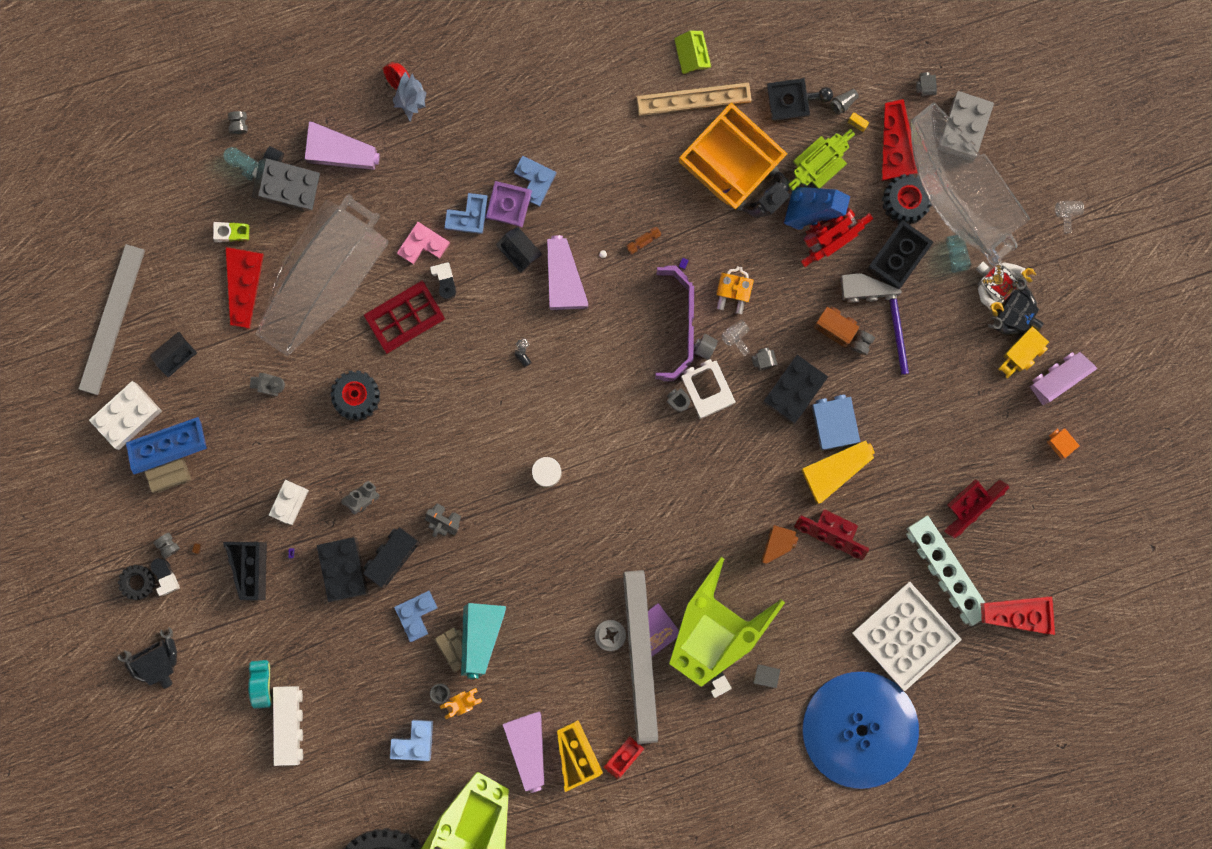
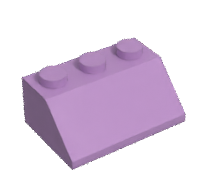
M1072 352L1063 358L1065 361L1059 366L1056 363L1048 369L1050 373L1045 376L1040 374L1033 379L1034 384L1030 388L1042 405H1045L1097 369L1096 366L1082 353L1079 352L1074 355Z

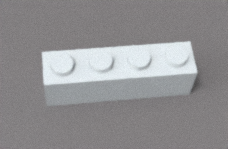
M299 686L273 687L274 766L299 765L300 761L303 760V749H300V741H303V730L300 729L303 711L299 710V702H302L303 693L302 690H299Z

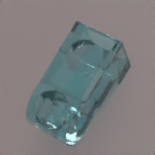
M227 148L224 151L225 161L230 166H237L242 169L244 178L251 181L254 177L252 173L258 167V162L237 148Z
M963 234L947 236L946 243L952 273L969 270L971 261Z

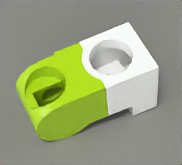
M214 222V242L249 241V225Z

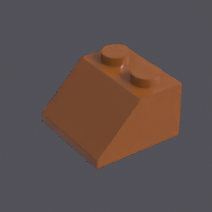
M826 307L813 328L846 348L859 329V326L856 325L857 322L850 317L845 318L840 315L841 312L835 307Z
M773 525L770 529L761 564H767L794 549L798 541V537L795 536L796 532Z

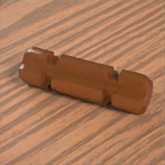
M654 227L649 233L646 232L635 239V242L629 243L626 248L630 254L638 251V248L641 249L651 243L653 239L660 237L661 232L657 227Z

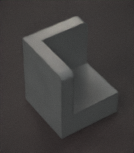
M757 665L753 683L777 688L781 669Z

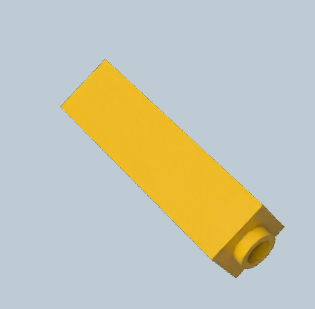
M866 441L801 469L816 504L822 503L874 458L873 454L875 452L870 443L867 444Z

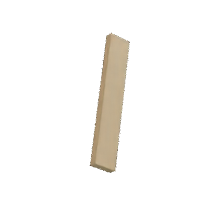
M749 83L636 96L639 116L727 106L731 102L734 105L751 103Z

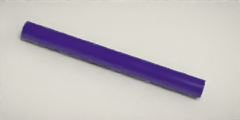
M890 299L901 375L909 374L897 299Z

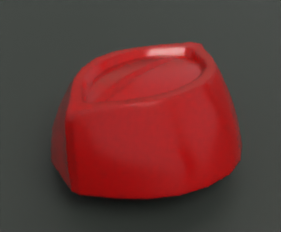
M391 62L382 68L386 80L396 90L405 72L410 78L406 69L399 63Z

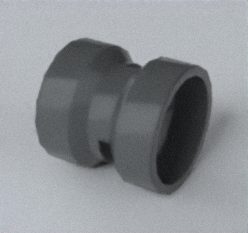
M236 111L228 113V120L230 121L228 130L230 134H244L248 132V127L245 124L247 119L246 112Z
M858 330L855 335L856 340L852 342L850 348L860 354L867 355L870 350L869 346L874 342L875 337L867 332Z
M170 533L164 534L153 542L155 547L160 549L164 559L172 556L180 549L177 543L172 541L173 537Z
M445 684L434 685L431 688L430 697L435 703H444L450 697V689Z

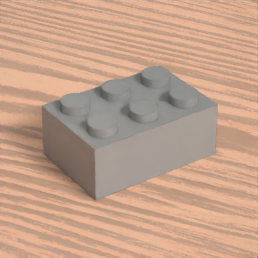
M958 91L954 96L937 149L973 161L977 157L994 103Z

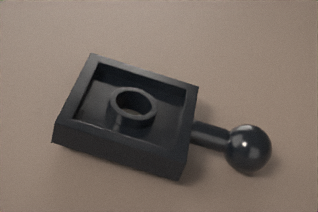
M805 78L767 83L772 122L810 117L808 101L820 99L822 102H829L833 98V91L828 87L821 88L819 92L807 93ZM790 95L793 97L794 102L787 105L783 102V97Z

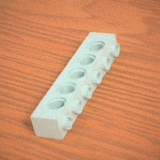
M929 516L923 517L906 528L908 531L906 533L907 537L912 543L915 542L919 548L917 549L918 554L922 559L926 558L930 564L927 566L933 576L937 575L939 578V586L944 592L947 591L951 596L949 601L954 608L958 607L962 613L960 614L962 621L970 626L981 621L980 603H985V601ZM923 534H928L931 538L928 545L923 544L921 541ZM934 550H938L941 553L939 561H935L932 558ZM946 566L952 570L950 577L943 575V568ZM957 582L963 587L959 594L953 589L954 584ZM966 599H971L973 602V607L970 610L964 606Z

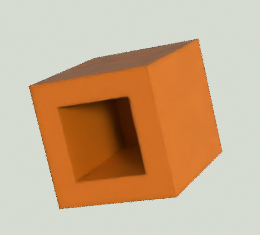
M1057 428L1049 435L1051 439L1047 441L1061 459L1066 458L1080 446L1065 428L1062 430Z

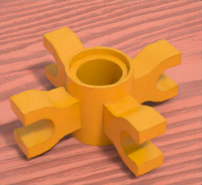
M475 688L467 693L464 691L450 698L449 702L441 705V709L447 708L449 712L444 716L445 719L454 715L459 716L473 709L472 706L482 702L481 698L476 700L473 696L474 693L478 692Z

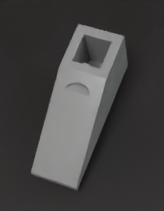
M864 274L842 275L840 278L842 300H847L848 303L859 302V299L877 301L878 297H885L886 300L897 299V296L902 293L900 289Z

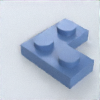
M524 156L521 157L514 171V174L530 181L527 188L532 190L529 202L540 207L557 173Z
M468 193L466 212L447 209L445 229L483 234L488 196Z
M430 591L394 607L410 642L428 634L420 616L438 608Z

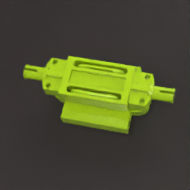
M849 129L843 136L836 133L831 139L827 138L825 140L822 136L818 138L793 161L798 168L794 171L796 178L788 184L791 190H794L800 184L807 187L810 183L816 188H821L847 165L842 157L843 153L849 149L848 141L855 136V133Z

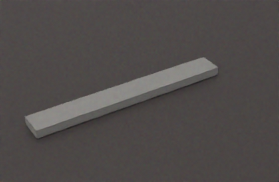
M125 245L79 386L80 390L96 395L99 394L145 253L144 249Z

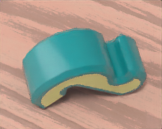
M267 660L251 661L249 663L250 678L248 682L251 706L254 709L270 708L273 703L270 694V663Z

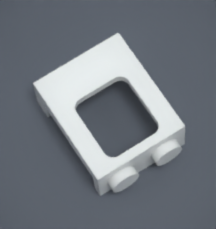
M710 359L701 363V367L696 370L692 367L683 372L684 375L681 376V380L686 386L699 419L735 404L733 395L717 361L712 362ZM711 369L721 391L702 400L696 391L691 377Z
M285 480L269 516L293 525L309 490Z

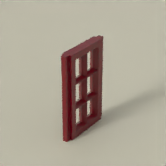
M423 280L364 314L365 319L386 354L446 320ZM423 293L427 302L414 309L409 300ZM406 303L411 312L396 319L392 310ZM430 305L435 314L421 322L416 312ZM389 313L393 322L379 329L375 320ZM413 315L418 324L404 332L399 322ZM396 325L400 334L387 342L382 332Z

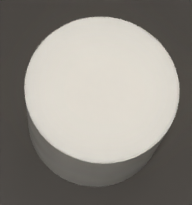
M543 457L533 465L532 475L540 486L552 487L561 478V468L555 459Z

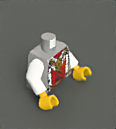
M983 261L976 268L984 277L978 283L980 300L986 307L992 310L994 316H998L996 310L1001 309L1004 311L1002 303L1016 289L1012 286V282L1019 284V279L1017 278L1019 276L1024 277L1030 283L1032 279L1028 276L1030 274L1036 276L1035 271L1032 268L1025 269L1021 266L1005 262L997 263L991 269Z

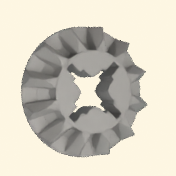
M607 620L597 627L595 639L602 649L614 651L624 644L626 632L619 622ZM607 627L611 632H619L614 636V644L610 639H602L607 635Z

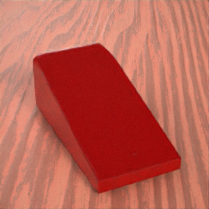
M629 736L604 765V769L618 780L642 753L644 748Z

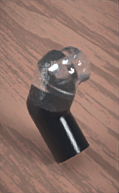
M525 338L516 342L514 353L524 368L532 363L525 354L526 348L529 346V342Z

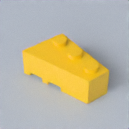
M579 720L557 730L565 792L603 774Z

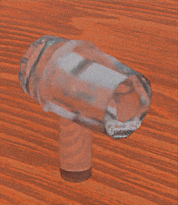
M1065 200L1057 202L1055 214L1057 217H1063L1064 233H1072L1071 217L1083 215L1084 204L1082 201Z
M740 320L731 327H728L721 337L728 346L736 344L744 356L750 353V350L741 339L749 331V327L743 320Z

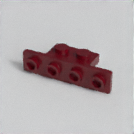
M975 479L947 505L957 519L944 532L953 539L960 536L970 524L974 523L984 511L988 510L998 498L1006 493L1010 488L1009 485L998 480L986 491L980 482Z
M823 509L817 523L800 515L794 525V528L802 533H807L817 540L833 546L837 550L850 554L856 559L864 560L869 552L868 547L853 541L858 525L826 509Z

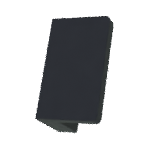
M519 227L506 233L496 244L520 273L525 271L533 261L542 256L540 250Z
M177 332L152 353L150 357L156 366L169 378L195 356L197 352L183 335Z

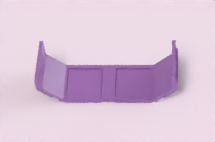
M677 266L657 267V275L674 276L688 290L687 360L674 373H656L655 379L675 381L693 361L694 326H692V322L694 319V286H692V282H689L688 277Z

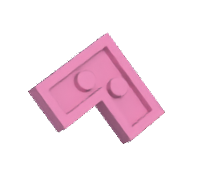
M417 222L397 254L414 265L423 249L440 259L450 242Z

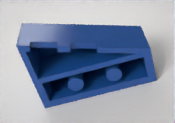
M796 187L792 190L784 224L800 230L807 225H816L817 222L822 220L828 221L844 216L847 212L850 196L836 189Z

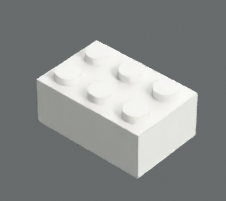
M132 381L89 421L115 449L120 450L126 445V442H129L162 410L137 383Z

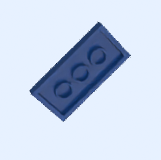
M199 417L126 442L133 474L207 449Z

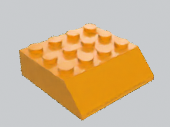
M731 102L679 157V163L717 198L736 210L788 153ZM730 189V190H729L727 193H725V194L722 192V191H724V190Z

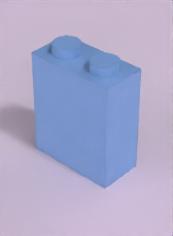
M846 395L835 396L833 401L827 402V398L816 400V404L812 405L821 451L860 443L851 397L846 398Z

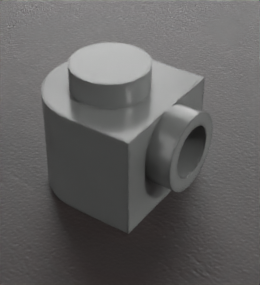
M930 72L920 73L919 82H916V92L920 93L921 97L937 95L936 75H931Z
M704 333L701 339L698 338L693 346L695 349L694 353L709 360L718 340Z
M769 347L760 349L756 355L751 356L753 366L757 367L758 371L778 365L774 350H769Z
M682 388L678 391L674 389L667 396L669 398L667 403L676 412H684L688 409L690 398Z

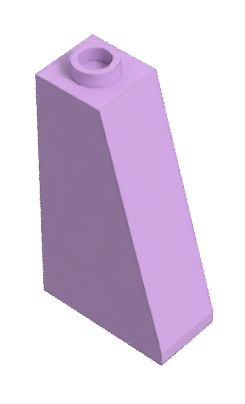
M309 122L305 152L307 163L375 170V164H379L380 154L377 153L375 147L314 122Z
M551 236V239H547L550 310L588 309V301L567 238Z
M538 711L503 724L525 791L530 790L531 793L541 790V786L544 785L541 712Z

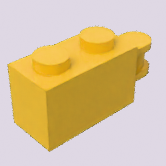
M1034 327L1029 328L1004 354L1003 357L1007 360L998 370H1002L1006 374L1005 377L1007 379L1016 369L1019 372L1023 369L1028 370L1035 363L1033 359L1037 355L1040 357L1048 349L1046 345L1049 341ZM1008 362H1010L1014 366L1013 369H1011L1007 365Z

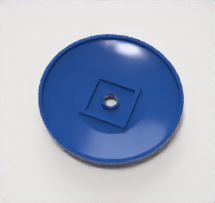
M850 672L829 680L813 695L804 714L803 740L811 761L827 778L846 787L872 788L891 781L908 766L918 744L919 723L911 700L896 683L875 673ZM859 725H865L867 728V733L864 736H859L856 732Z

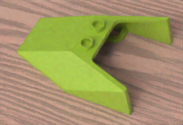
M722 556L687 605L669 663L701 687L750 652L785 604L780 599L751 621H745L714 598V592L723 561L725 560Z
M476 772L441 815L421 849H434V847L440 849H505L509 789Z

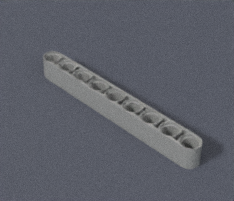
M643 570L626 571L623 573L636 738L638 744L657 743L658 729L645 574Z

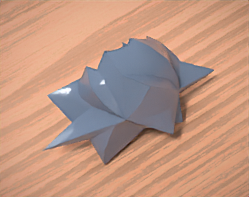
M406 72L403 74L395 97L393 96L394 107L402 108L410 122L413 113H418L419 108L425 107L427 94L423 90L421 83L415 80L413 73L410 78Z

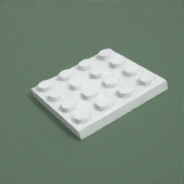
M911 582L902 587L852 632L903 691H906L962 640Z

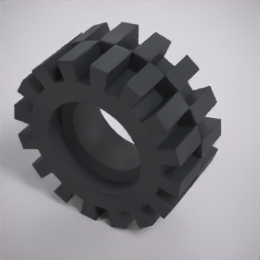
M141 565L128 566L119 575L120 580L118 584L120 587L118 588L122 591L121 594L128 599L141 600L147 598L153 592V587L155 588V577H153V573L147 567ZM134 575H140L144 580L143 587L139 590H134L130 586V579Z

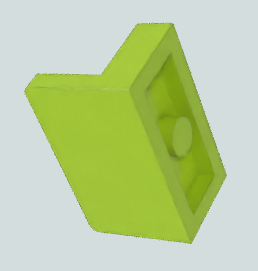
M688 31L675 37L674 40L683 74L696 69L706 70L711 68L703 31Z

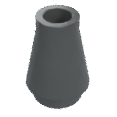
M851 89L834 97L833 101L830 102L831 108L838 115L845 113L855 100L859 98V95L855 89Z

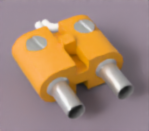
M737 266L736 269H730L727 274L721 272L716 294L720 296L717 309L724 310L725 301L728 297L738 300L736 313H743L745 302H749L754 280L748 278V274L742 270V267ZM740 270L746 278L731 275L730 273Z

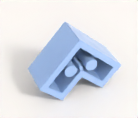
M412 720L411 739H391L390 759L430 761L433 721Z

